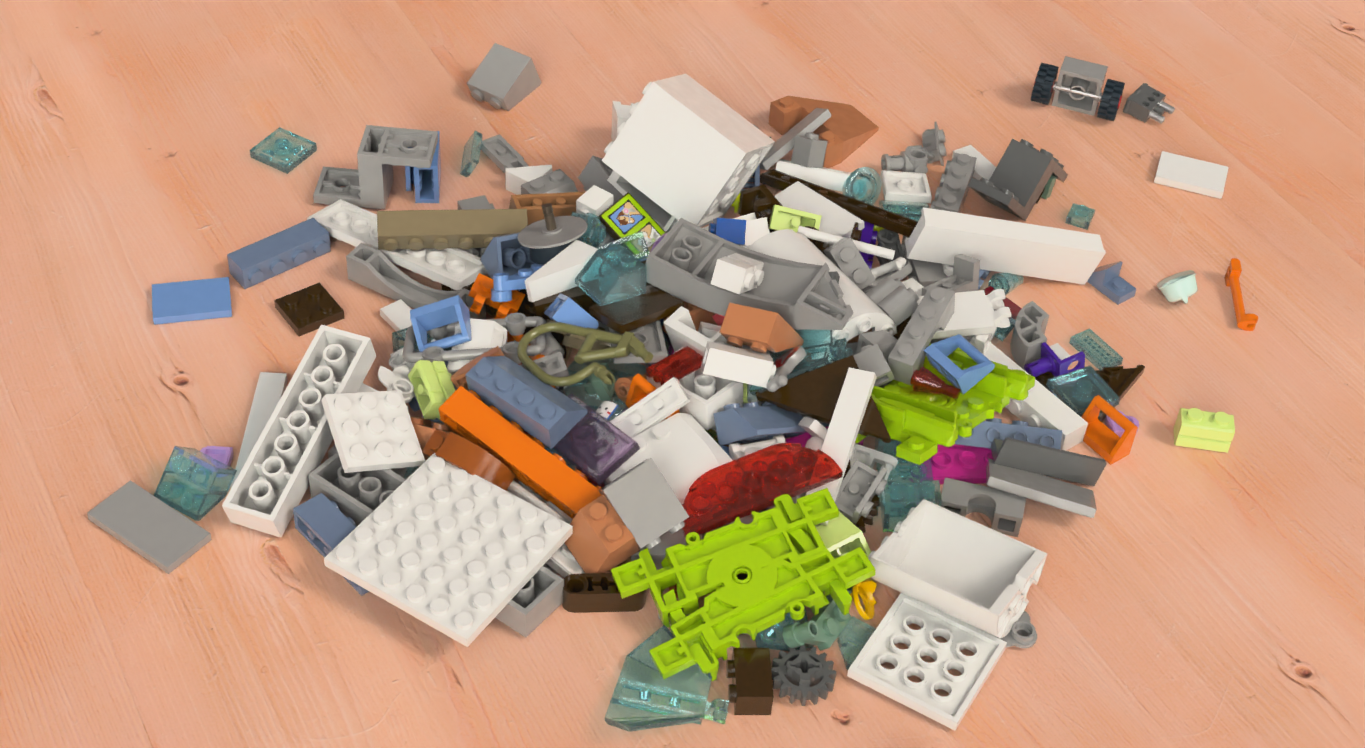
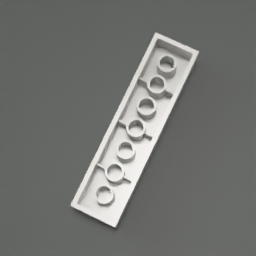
M325 325L320 326L222 505L231 523L282 537L293 516V508L299 505L310 484L308 474L320 465L333 440L321 400L327 394L358 392L376 358L370 338Z

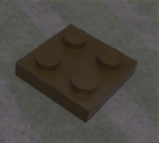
M320 282L274 300L275 308L298 336L317 330L321 325L327 326L344 319V310Z

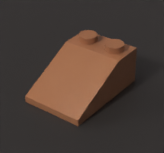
M729 303L719 332L727 339L729 345L742 348L743 345L751 346L752 350L760 353H766L767 350L779 352L803 345L804 339L778 313Z

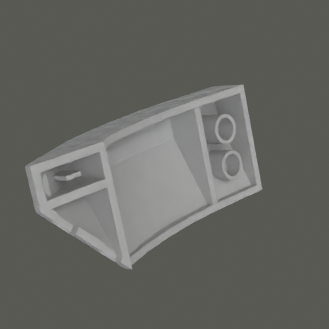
M683 218L673 226L647 256L641 277L642 280L670 293L676 298L725 316L729 303L776 312L794 330H843L853 315L851 306L846 305L842 299L843 292L836 279H831L828 273L830 269L826 262L822 266L769 256L727 241ZM737 253L763 262L762 271H764V278L762 283L757 288L741 294L711 285L717 259Z

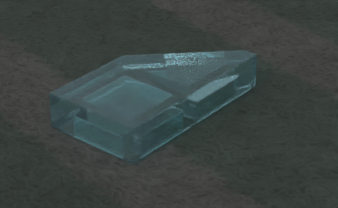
M855 617L850 619L837 640L847 670L876 630V628Z

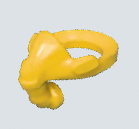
M870 578L852 586V593H850L857 612L865 620L873 619L874 605L877 604L872 595L877 585ZM858 594L860 595V597H861L862 600H863V603H864V606H865V612H864V610H863V608H862V606H861V604H860V601H859V598H858Z

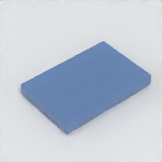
M229 277L152 284L154 325L232 317Z

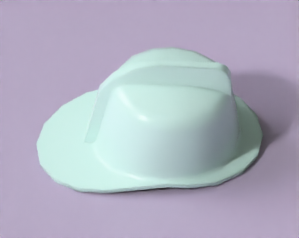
M1188 270L1174 274L1160 281L1157 287L1169 302L1182 300L1187 304L1188 297L1198 291L1196 273Z

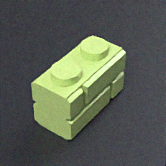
M419 360L408 374L424 419L438 418L440 420L439 407L456 391L451 381L452 374L448 373L444 361L430 362L428 360Z
M1180 408L1173 430L1174 445L1228 453L1235 434L1234 415H1229L1225 412L1201 411L1197 408Z

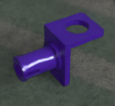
M1043 342L1041 343L1040 359L1025 364L1024 370L1034 377L1049 371L1058 381H1061L1084 370L1085 353L1081 351L1061 360L1048 344ZM1078 361V364L1073 369L1067 370L1072 362Z

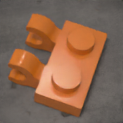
M478 274L468 295L474 298L469 311L479 315L485 303L498 309L494 319L505 318L508 314L518 312L525 294L512 290L511 301L494 302L491 300L493 279L483 274Z

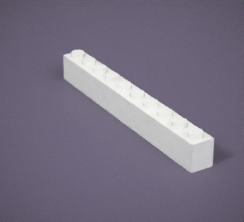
M910 278L902 282L906 289L910 287L917 296H922L923 286L915 279ZM947 338L932 339L930 343L932 344ZM990 342L984 354L990 361L1006 365L1011 370H1022L1028 374ZM1036 379L1035 386L1028 390L1029 394L1026 399L1016 400L1010 398V403L1005 406L1021 421L1028 422V426L1062 430L1060 450L1067 451L1083 442L1088 422Z

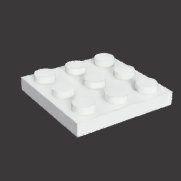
M401 390L327 394L322 398L321 402L344 473L417 467L424 463L425 459Z

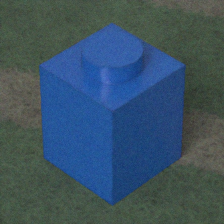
M715 218L713 223L709 224V232L737 245H745L746 220Z

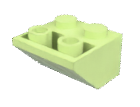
M840 511L839 517L829 520L827 526L822 524L815 525L826 549L830 551L834 559L859 547L862 548L867 557L870 555L871 550L862 531Z

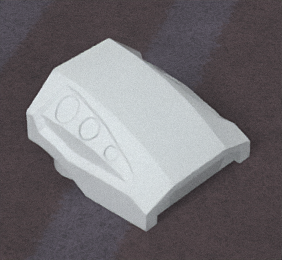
M470 318L472 340L453 346L451 350L503 347L507 342V329L496 321ZM459 323L455 325L454 335L462 333ZM472 360L448 361L447 371L453 375Z

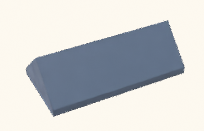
M519 232L493 237L480 260L492 279L494 273H508L511 276L518 273L519 269H529L534 264L530 260L529 248L522 246L518 242Z

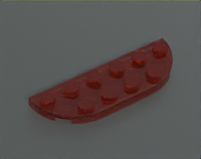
M800 443L772 445L718 466L701 475L689 488V492L682 504L689 515L684 520L685 526L682 528L684 537L686 538V535L690 532H696L699 535L735 521L736 517L741 519L751 515L752 511L758 512L773 506L774 499L778 496L788 494L792 498L842 478L843 471L823 451L801 447Z

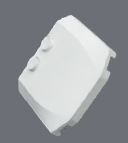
M676 413L607 451L598 463L599 473L610 483L644 460L652 458L689 515L684 520L686 525L727 503L734 495L733 490L739 482L742 483L744 480V472L693 416L686 413Z

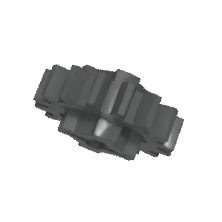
M805 645L800 646V650L789 647L788 654L781 650L778 658H774L772 663L773 689H780L779 697L781 698L786 695L790 696L789 703L791 704L798 699L802 706H805L807 700H811L816 705L818 697L826 700L828 691L832 692L834 689L836 671L833 670L834 662L826 661L827 654L825 652L820 655L816 654V647H813L810 651L806 650Z

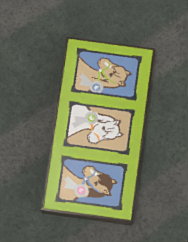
M629 192L596 219L634 262L647 258L654 242L665 233Z

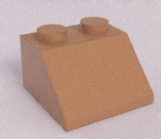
M604 494L578 511L570 523L573 526V534L564 543L585 574L607 573L640 551L635 537Z

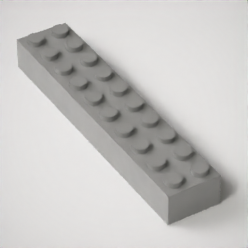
M338 452L308 474L311 498L323 493L330 501H335L340 511L346 517L352 518L356 526L368 517L406 480L390 469L344 473ZM542 566L495 618L522 636L527 637L563 603L564 579Z

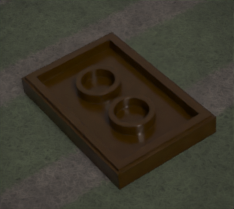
M648 285L589 307V314L609 328L624 334L625 331L629 332L671 316L681 306L684 307V302L657 287Z

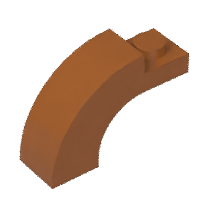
M436 429L422 450L423 455L427 458L436 453L437 457L444 459V461L463 469L471 475H477L506 491L516 477V474L496 457L453 432L447 434Z

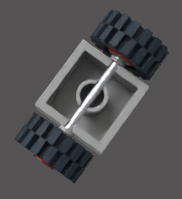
M1065 56L1058 81H1056L1059 67L1046 63L1040 64L1034 82L1031 101L1048 105L1054 90L1052 106L1094 116L1100 102L1097 117L1111 121L1115 120L1122 100L1125 83L1107 79L1102 94L1108 66Z

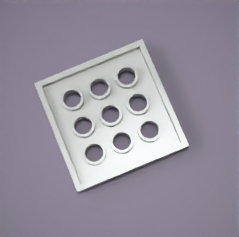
M900 593L849 667L847 676L956 730L1005 651L1007 642L908 595ZM917 624L921 629L913 630L907 625ZM941 636L944 637L948 642L940 643L937 642L934 638ZM904 643L908 648L899 649L894 644ZM967 649L972 651L974 655L966 656L960 651ZM930 656L935 661L932 663H928L923 661L920 657ZM888 662L893 664L895 668L886 669L881 664ZM956 669L962 675L953 676L947 670ZM917 676L922 682L914 683L907 677ZM943 689L947 691L949 695L940 696L936 694L934 690Z

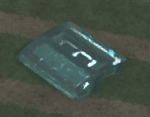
M879 200V208L915 221H919L921 218L923 207L929 208L927 203Z

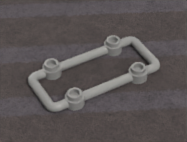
M511 313L505 318L484 319L496 321L513 336L523 334L526 327H537L546 323V320L542 317H526L522 313ZM459 321L426 332L432 339L440 340L446 338L448 332H455V325ZM411 325L406 331L402 355L403 359L409 363H416L419 360H428L430 362L472 360L493 348L444 351L441 347L432 346L426 348L423 352L413 353L416 338L413 326ZM546 333L536 337L535 345L527 347L528 356H535L544 352ZM512 341L504 344L503 347H499L506 357L517 364L521 363L517 355L519 342Z

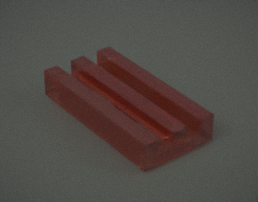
M686 346L646 368V373L649 378L653 377L656 383L660 382L661 385L673 377L680 380L701 368L703 356Z

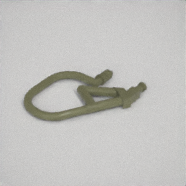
M562 322L544 323L533 328L521 338L517 347V355L521 363L539 380L557 387L576 384L593 373L601 381L609 385L615 382V378L604 365H600L597 362H593L577 373L566 377H555L547 374L528 357L526 351L533 339L547 332L559 331L585 337L583 344L574 357L575 362L578 364L626 357L630 352L636 357H641L646 363L653 359V354L646 350L645 345L634 336V333L625 331L624 335ZM597 340L617 345L616 347L591 351Z

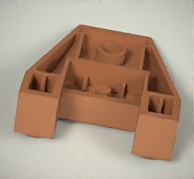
M786 96L770 104L768 124L781 135L787 133L814 109L823 108L829 110L832 116L813 131L815 134H819V139L828 141L823 163L825 168H831L842 163L879 129L876 124L849 104L795 96Z

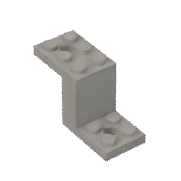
M366 125L357 153L358 170L323 167L313 195L314 203L331 205L341 199L358 207L385 209L393 184V166L430 168L438 142V131Z

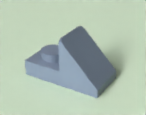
M1122 261L1096 268L1087 281L1117 305L1134 297L1136 293V288L1119 276Z

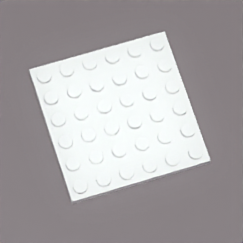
M434 453L324 558V563L331 570L468 647L573 534V526L491 482L444 461V459L437 457L436 453Z

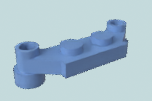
M534 263L531 265V268L519 269L518 273L511 276L508 273H494L491 300L494 302L511 301L512 290L526 289L525 280L544 265Z

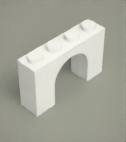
M700 322L698 332L708 338H712L720 331L721 326ZM707 341L701 369L703 374L767 388L768 381L774 378L776 365L773 364V358H771L768 350L766 353H760L752 350L751 346L747 345L738 348Z

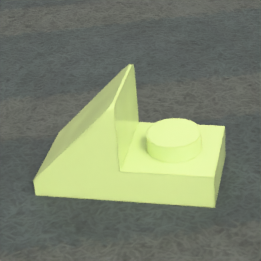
M773 205L769 229L774 231L791 229L797 233L799 226H810L819 230L822 216Z

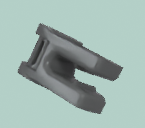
M887 229L880 230L877 235L878 245L876 246L895 250L893 260L876 256L880 265L894 261L898 257L904 258L898 233Z

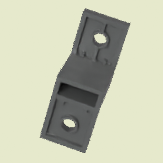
M1012 139L991 178L987 180L981 177L979 181L972 177L968 186L987 202L1026 221L1051 175L1057 177V180L1064 182L1068 174L1063 170L1064 166L1050 152L1041 149L1039 152V150L1033 147V144L1024 139H1021L1020 142Z

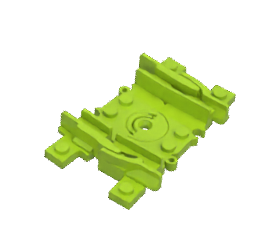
M957 348L947 356L961 370L978 365L960 348ZM925 356L923 368L912 386L893 379L884 388L874 386L871 396L891 439L902 442L896 448V457L921 465L937 454L938 444L946 447L953 446L955 440L958 439V435L970 437L974 427L986 419H994V411L1002 413V408L1010 403V398L1016 400L1026 399L1029 394L1028 390L1035 386V377L1026 374L1022 370H1011L1006 365L993 362L995 364L994 369L965 394H962L930 365L927 356ZM858 434L855 443H859L866 436Z
M828 488L798 498L795 504L788 494L778 496L774 499V508L761 513L752 511V523L744 524L740 521L739 517H736L734 523L706 533L702 540H700L698 533L690 532L685 538L686 545L679 543L666 548L665 558L661 562L663 568L659 570L656 569L648 548L639 552V559L611 569L613 579L622 599L650 588L651 596L658 609L664 629L667 627L671 629L673 639L649 650L650 657L663 680L695 664H698L703 673L708 674L711 681L716 680L719 669L718 659L722 658L723 661L728 659L727 648L731 646L740 648V641L737 638L740 634L747 633L751 636L752 640H755L757 633L785 620L786 614L789 612L792 619L801 620L805 615L804 606L810 607L813 614L817 615L820 608L830 604L826 598L829 594L844 616L849 614L852 597L847 589L874 576L875 568L861 547L836 559L826 549L815 525L839 517V510ZM746 573L748 577L745 580H739L737 575ZM677 584V594L679 601H677L674 588L666 594H664L662 600L663 591L666 588ZM711 593L704 598V606L699 609L698 598Z

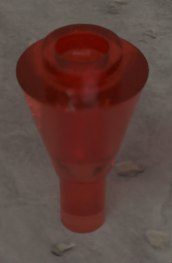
M924 366L920 370L914 371L910 384L913 385V391L942 393L958 399L961 389L945 384L942 379Z

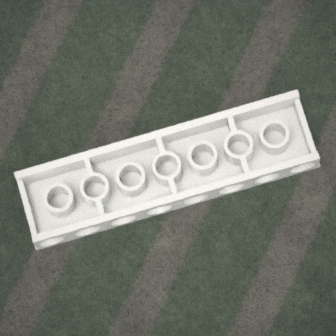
M925 207L921 210L922 216L910 238L906 237L905 239L907 259L954 265V256L963 254L980 260V269L1083 285L1086 284L1106 254L1101 237L1098 234Z

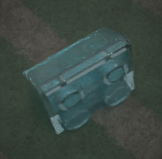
M175 446L154 496L177 511L196 521H200L226 497L237 470L195 448Z

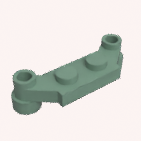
M852 587L847 589L849 594L852 593ZM829 594L826 598L830 604L820 608L819 614L814 615L810 621L786 625L783 628V638L790 648H796L806 643L817 646L820 651L831 647L852 617L850 614L844 616Z

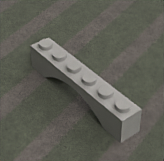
M360 243L346 256L349 280L396 301L401 299L411 308L416 309L456 295L460 296L469 310L473 304L474 298L468 296L469 290L464 288L457 291H443L425 286L400 271L381 251L363 243ZM484 303L479 315L469 311L470 318L486 319V304Z

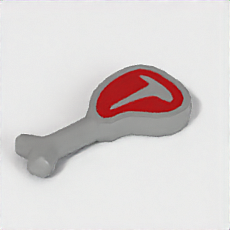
M801 345L790 349L773 362L776 365L774 378L767 383L769 391L775 392L787 384V375L807 355Z

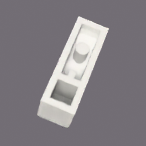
M575 240L525 280L528 300L535 302L587 283L603 270L599 249Z

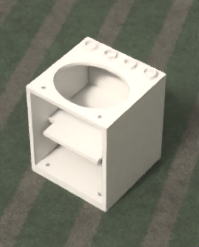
M687 74L649 82L642 92L644 96L641 101L636 102L629 112L631 116L628 121L623 122L618 128L617 134L619 135L615 141H611L605 148L604 153L606 155L602 162L678 221L683 218L699 227H703L712 223L715 218L724 217L775 141Z

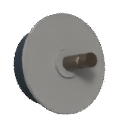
M550 203L542 205L543 220L526 226L518 234V242L522 246L529 248L530 260L541 265H545L575 240L582 242L581 236L588 228L587 222L580 217H554L552 204Z

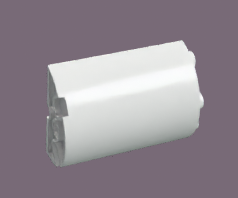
M923 499L916 508L912 507L907 518L903 522L899 521L894 532L890 536H885L881 546L877 551L873 550L868 559L875 568V575L871 577L873 580L991 635L1003 638L1012 630L1013 624L1020 619L1028 605L1029 600L1026 598L1028 590L1032 583L1037 585L1048 553Z

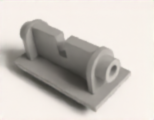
M934 122L935 129H927L922 134L923 148L928 151L927 163L940 160L941 166H944L943 157L947 156L944 145L946 138L943 129L939 130L937 122Z

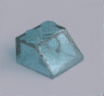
M620 243L611 244L594 253L575 278V284L599 306H605L645 294L646 265Z

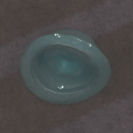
M869 167L856 169L845 180L843 194L873 205L881 192L882 182L879 174Z

